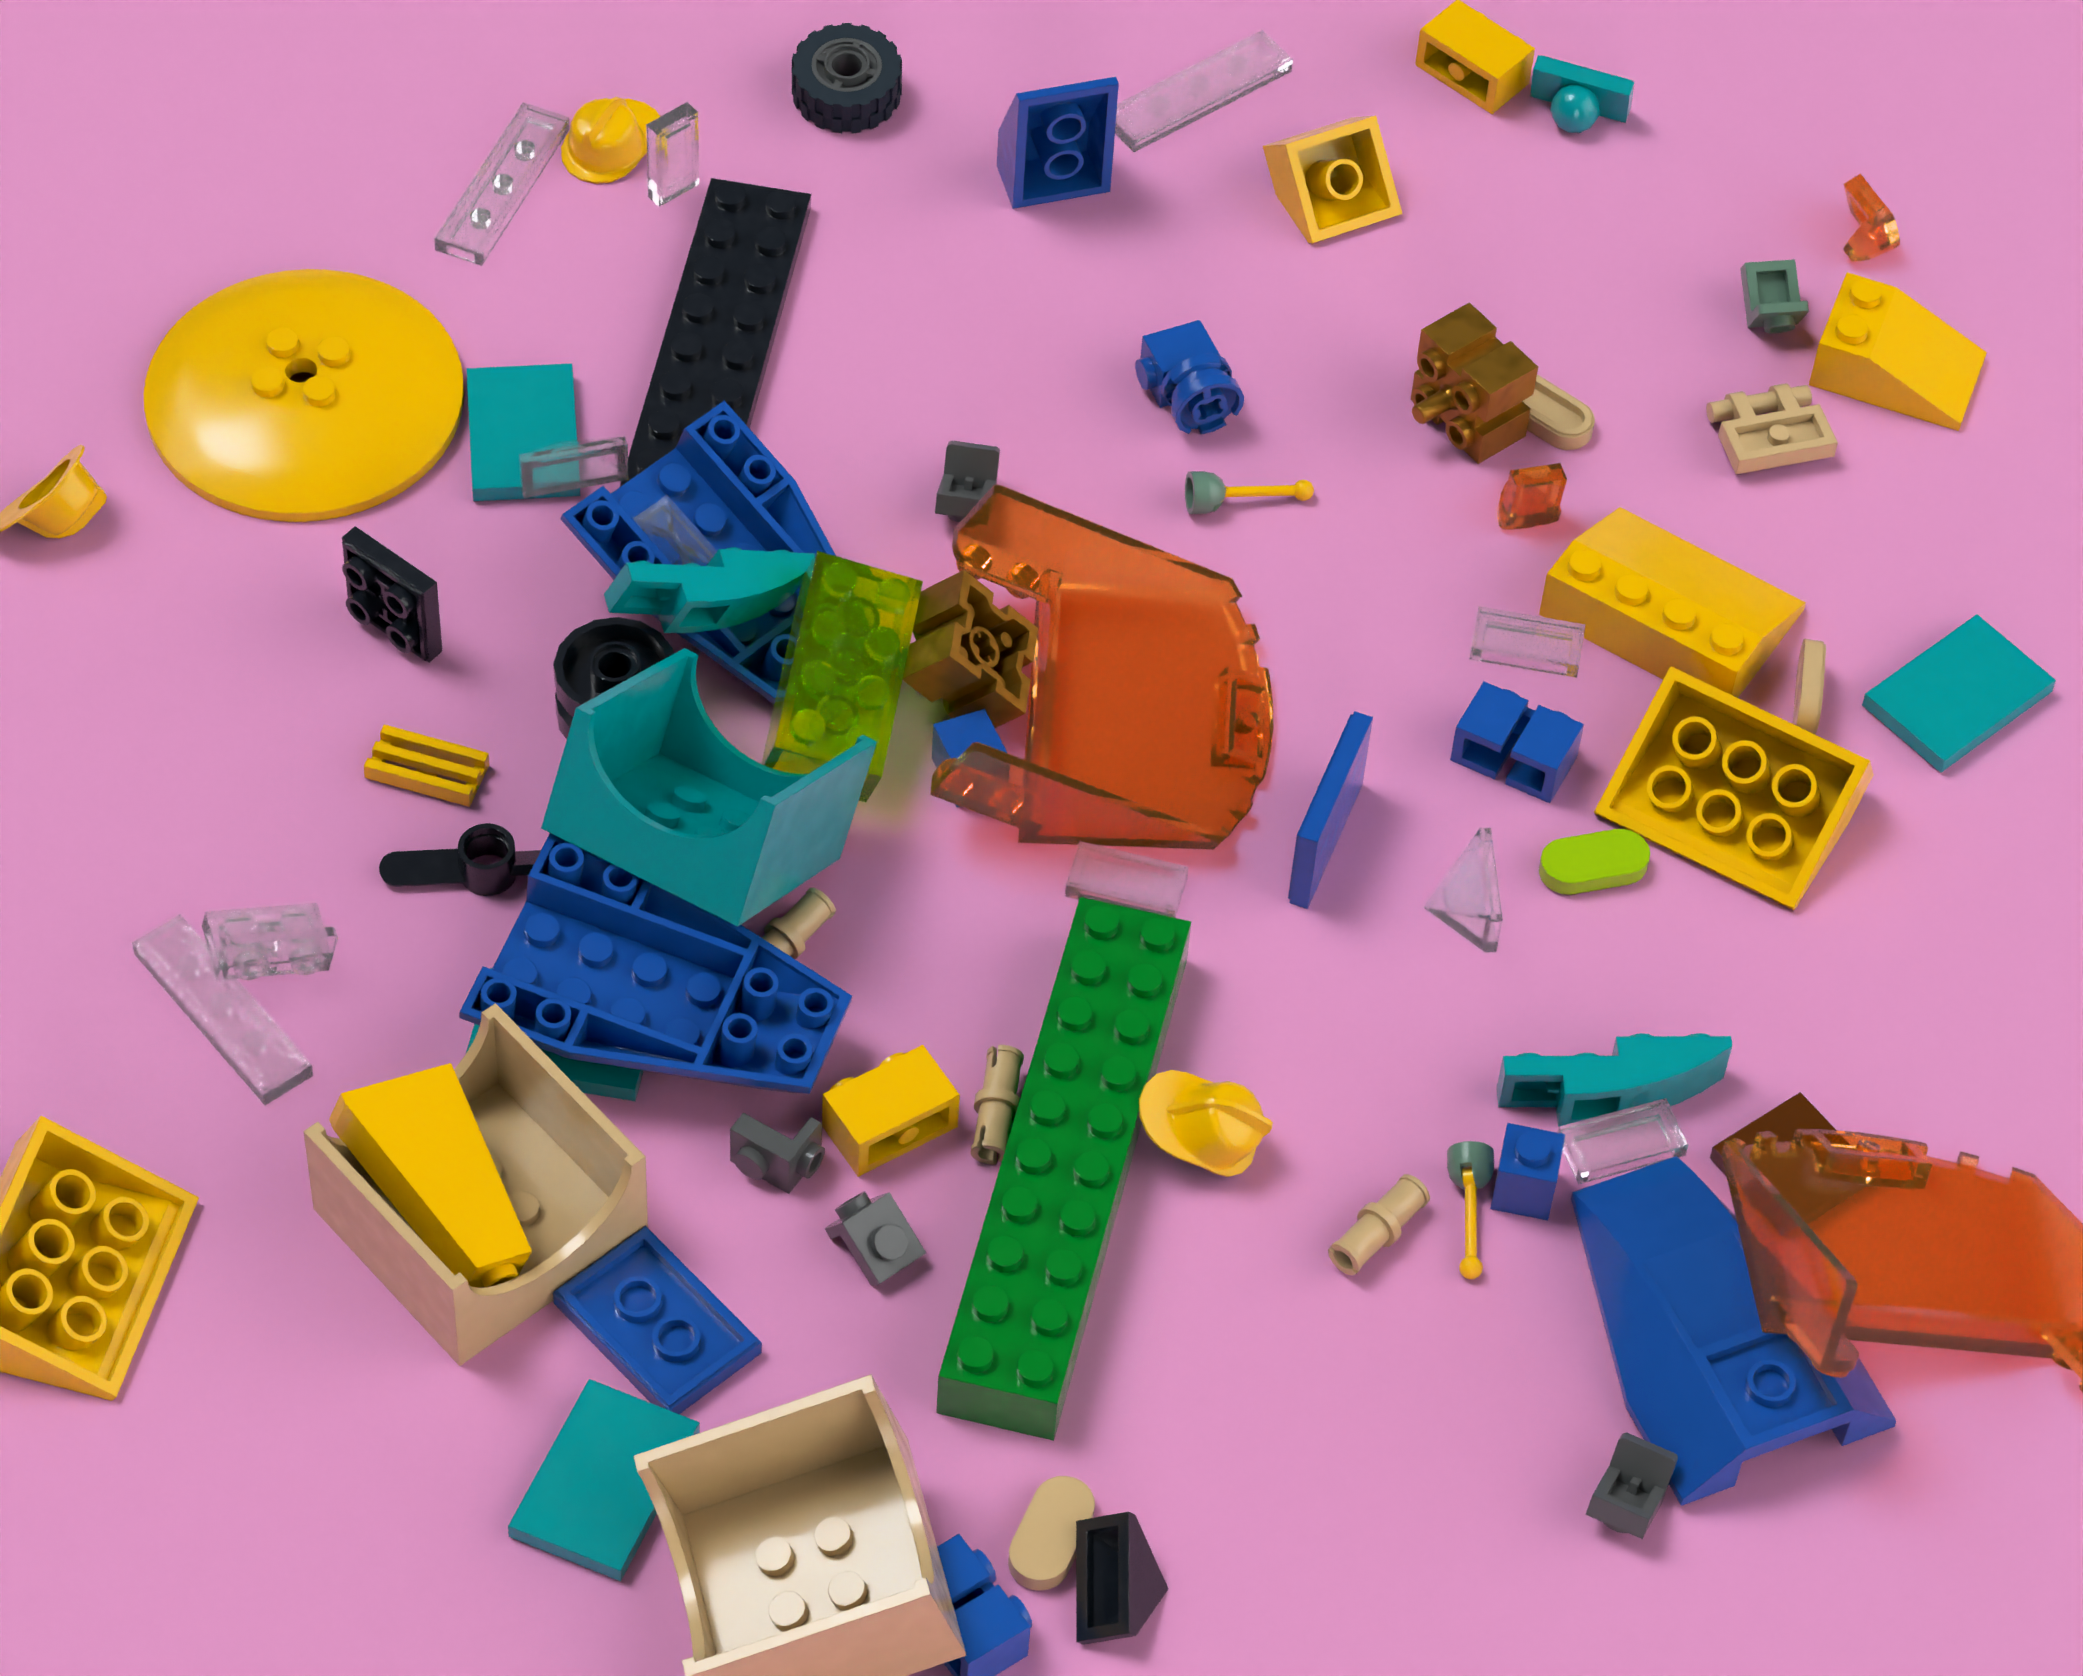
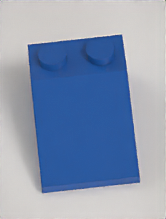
M1116 77L1016 93L998 130L997 168L1013 209L1110 192L1119 89Z

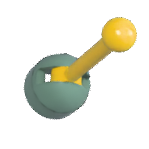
M1190 471L1187 473L1185 480V503L1189 514L1215 512L1222 505L1225 497L1295 496L1298 500L1306 501L1314 493L1312 483L1304 479L1297 481L1294 485L1226 487L1223 480L1214 473Z
M1464 1141L1453 1144L1448 1148L1447 1169L1452 1182L1465 1190V1258L1459 1264V1271L1466 1279H1476L1483 1270L1482 1262L1477 1258V1189L1483 1188L1492 1178L1494 1150L1491 1146L1482 1142Z

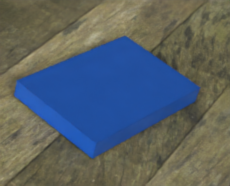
M1354 711L1353 715L1350 714L1297 833L1288 894L1289 903L1306 909L1309 908L1363 785L1373 721L1371 716Z
M646 1226L553 1292V1303L650 1403L677 1414L685 1411L762 1353V1342Z

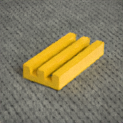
M383 725L380 731V742H375L372 748V758H367L364 764L365 778L470 807L490 765L489 753L393 726ZM386 760H388V761L396 762V763H399V764L407 765V766H410V767L417 768V771L410 770V769L403 768V767L396 766V765H392V764L385 763V762H386ZM439 774L457 780L465 781L467 783L465 785L447 779L439 778L437 776Z

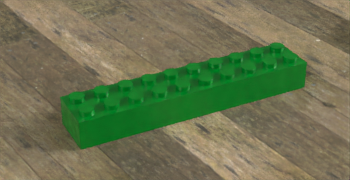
M1084 897L1079 898L939 1372L937 1414L1054 1441L1142 1125L1139 1117V1097L1144 1085L1155 1076L1187 963L1192 921Z

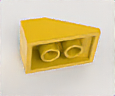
M1847 272L1821 336L1809 385L1959 431L1987 352L1897 287Z

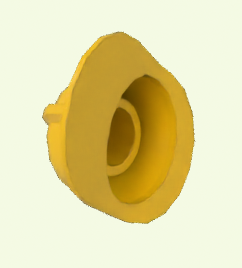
M603 98L585 103L574 114L570 124V131L561 146L562 163L570 174L585 182L594 184L609 183L625 177L637 166L660 138L663 132L662 118L651 106L629 98Z
M83 445L73 448L45 478L0 512V532L15 523H19L46 538H63L74 535L86 526L106 503L107 495L79 461L84 453L85 447Z
M1169 1070L1156 1074L1144 1085L1139 1097V1117L1146 1134L1158 1148L1175 1158L1225 1177L1241 1174L1252 1163L1256 1147L1260 1144L1262 1138L1270 1133L1273 1125L1270 1119L1264 1117L1261 1105L1254 1094L1244 1085L1230 1081L1213 1083L1187 1072Z

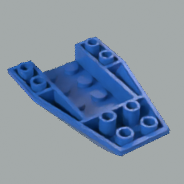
M725 400L684 428L676 448L611 494L604 486L600 487L563 513L560 518L613 580L626 562L648 561L652 564L672 565L696 563L700 566H707L718 549L731 547L754 551L788 550L794 553H814L817 564L795 593L778 607L760 617L739 625L718 630L677 634L815 734L835 721L898 672L896 665L795 479ZM652 615L660 621L658 615Z
M550 833L528 875L526 902L493 968L489 969L482 966L459 1012V1018L480 1026L481 1012L496 1003L539 1048L568 1059L763 1090L810 1094L851 1004L852 995L744 926L740 925L737 927Z
M1677 1156L1572 1192L1571 1201L1625 1407L1644 1440L1677 1454L1678 1461L1669 1485L1681 1506L1734 1487L1743 1461L1832 1429L1841 1446L1895 1427V1417L1837 1321L1715 1193Z

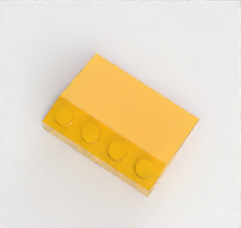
M1619 507L1575 538L1548 571L1539 615L1661 679H1664L1668 669L1672 666L1739 698L1804 611L1806 602Z
M1670 666L1594 813L1783 906L1795 910L1849 824L1874 774L1870 760Z
M40 1116L16 1141L0 1177V1372L113 1401L120 1390L199 1197L63 1126Z

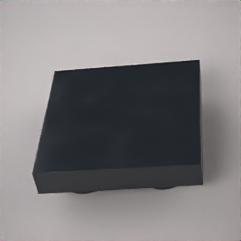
M354 526L342 537L344 556L342 571L346 577L348 596L346 607L359 623L363 625L371 623L387 634L391 643L401 652L409 653L411 651L424 661L430 663L442 652L437 582Z

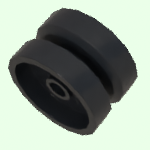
M614 617L593 620L574 629L558 647L553 666L556 687V715L559 730L566 739L576 707L674 654L672 646L661 632L642 621Z

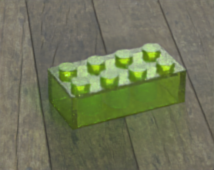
M820 551L816 552L802 578L762 765L788 773L809 774L854 746L857 738L865 735L877 741L859 801L867 802L883 775L923 581Z

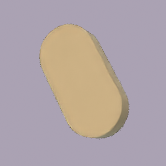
M1537 375L1534 394L1523 401L1531 409L1527 430L1559 449L1575 450L1585 446L1592 437L1595 423L1592 410L1580 400Z
M1803 639L1796 674L1793 724L1816 735L1823 700L1826 644L1823 641Z
M1056 1476L1043 1482L1036 1490L1009 1547L1008 1566L1010 1573L1023 1587L1038 1591L1048 1590L1056 1587L1066 1578L1076 1558V1521L1094 1517V1496L1084 1482L1070 1476Z

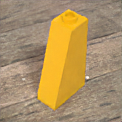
M448 1063L341 1093L329 1118L333 1130L347 1145V1148L419 1238L454 1275L460 1272L467 1279L469 1286L477 1288L495 1286L518 1277L532 1250L452 1064Z

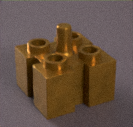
M1469 302L1421 329L1417 353L1419 370L1414 373L1410 400L1414 403L1412 407L1413 417L1419 424H1425L1430 420L1436 425L1445 422L1446 433L1451 443L1456 448L1464 450L1479 464L1526 437L1531 409L1523 401L1534 394L1538 366L1512 341L1503 344L1495 337L1497 327Z
M962 570L916 594L910 627L916 641L907 645L902 680L931 702L942 698L944 708L951 718L985 709L994 728H997L1026 714L1031 679L1022 673V667L1034 661L1038 627L1010 605L998 609L992 604L994 593L968 572Z

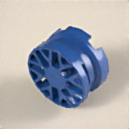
M1203 353L1191 356L1177 363L1162 381L1161 393L1166 403L1171 406V414L1177 426L1187 434L1192 431L1191 429H1198L1202 435L1226 426L1227 424L1224 419L1231 413L1237 416L1244 404V395L1236 379L1232 378L1230 366L1226 359L1218 354Z

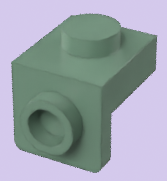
M1795 259L1744 263L1740 268L1747 327H1764L1766 333H1783L1795 329V325L1799 324L1809 312L1808 301H1800Z

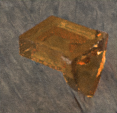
M1861 173L1844 183L1849 210L1861 225L1843 248L1847 257L1851 261L1870 260L1897 248L1900 245V237L1894 215Z
M1561 463L1510 470L1508 481L1501 492L1497 508L1499 527L1504 530L1523 529L1546 525L1559 520L1562 511L1560 503L1567 482V477Z

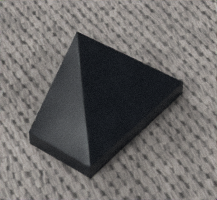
M1123 1512L1076 1521V1642L1085 1645L1136 1636L1168 1591V1586L1136 1515L1131 1512Z

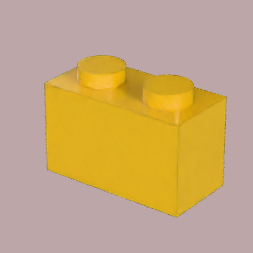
M1456 0L1420 29L1415 65L1490 114H1493L1529 84L1535 48L1488 19L1481 12L1474 10L1460 0Z
M921 1045L907 1053L899 1052L887 1057L878 1067L856 1078L847 1077L835 1083L829 1091L822 1094V1127L859 1177L957 1128L960 1094L925 1046Z

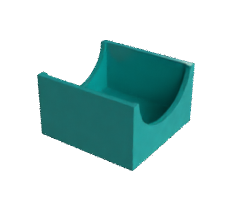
M683 648L576 707L541 829L738 927L840 859L877 741L861 735L857 738L854 746L809 774L788 773L762 765L736 749L714 726L706 713L698 692L696 680L698 654Z

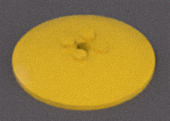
M327 269L287 270L246 279L226 287L209 296L182 316L167 332L150 362L143 393L144 412L150 438L163 463L178 480L202 498L227 510L259 519L284 522L320 521L351 515L384 503L408 489L432 469L450 445L460 423L464 403L463 372L458 352L443 325L427 308L403 291L373 278L349 272ZM299 372H309L315 375L306 382H294L289 379L292 375Z

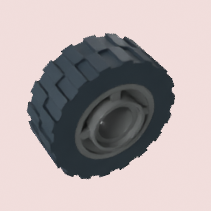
M842 23V25L837 26L831 24L823 26V29L817 32L814 30L808 34V38L805 41L801 40L797 45L796 54L793 53L791 68L793 102L796 109L799 108L801 110V115L807 121L811 120L814 122L816 127L821 129L827 128L834 133L841 134L842 132L860 133L861 130L868 128L871 130L878 127L880 122L887 121L892 116V111L898 108L900 95H902L901 55L897 54L896 45L893 41L889 42L886 39V35L882 32L873 31L869 26L862 24L861 26L852 25V23Z

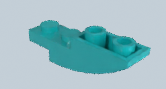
M731 547L718 549L707 566H700L696 563L672 565L652 564L648 561L626 562L604 593L609 613L658 615L664 633H694L718 630L747 622L778 607L795 593L817 564L814 553H794L788 550L754 551Z
M1639 1033L1631 1036H1616L1612 1056H1599L1594 1053H1580L1574 1056H1541L1536 1053L1503 1056L1496 1087L1498 1107H1556L1558 1127L1609 1123L1651 1114L1681 1103L1722 1080L1732 1049L1731 1036H1710L1703 1033L1688 1036H1652Z

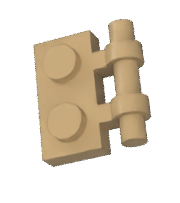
M1787 383L1770 386L1768 392L1746 396L1745 392L1740 391L1726 394L1724 400L1707 403L1706 412L1708 420L1711 423L1721 422L1718 436L1735 474L1835 456L1838 442L1820 404L1811 405L1812 394L1808 385L1791 388Z

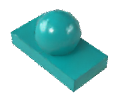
M1538 55L1533 68L1530 97L1551 102L1550 111L1552 118L1559 128L1566 132L1581 133L1590 129L1599 116L1626 123L1631 110L1634 81Z

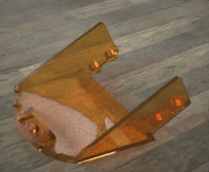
M994 485L953 529L952 550L959 571L965 570L977 580L982 578L1005 587L1016 598L1026 599L1030 597L1036 600L1034 625L1038 627L1034 661L1031 663L1025 757L1021 759L982 743L974 742L959 758L947 759L935 769L932 775L930 795L1019 828L1018 843L1214 850L1231 834L1253 805L1251 801L1255 790L1266 775L1274 728L1273 698L1268 668L1260 667L1254 647L1260 640L1256 625L1246 624L1236 603L1242 595L1233 578L1002 485Z
M1795 1129L1792 1141L1776 1142L1778 1137L1771 1131L1756 1133L1753 1145L1745 1146L1746 1143L1738 1138L1724 1143L1721 1155L1762 1332L1787 1334L1808 1356L1815 1369L1832 1377H1846L1849 1371L1855 1368L1859 1357L1858 1350L1850 1342V1340L2052 1358L2056 1364L2073 1370L2081 1378L2079 1389L2083 1392V1223L2035 1174L2012 1167L2010 1176L2007 1178L1978 1169L1979 1156L1960 1151L1955 1163L1926 1156L1928 1146L1923 1142L1852 1131Z

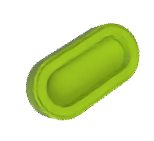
M1612 829L1560 838L1550 842L1543 849L1539 864V875L1542 882L1549 889L1567 895L1630 885L1638 882L1645 875L1650 859V848L1642 836L1627 829Z

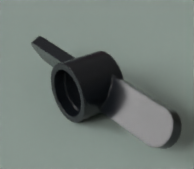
M485 823L475 825L466 830L459 839L458 849L395 851L388 853L380 862L379 872L383 881L390 886L463 884L469 891L477 895L493 896L509 889L517 875H529L541 850L515 851L514 838L508 830L496 824ZM483 855H495L502 858L499 862L488 865L472 861Z

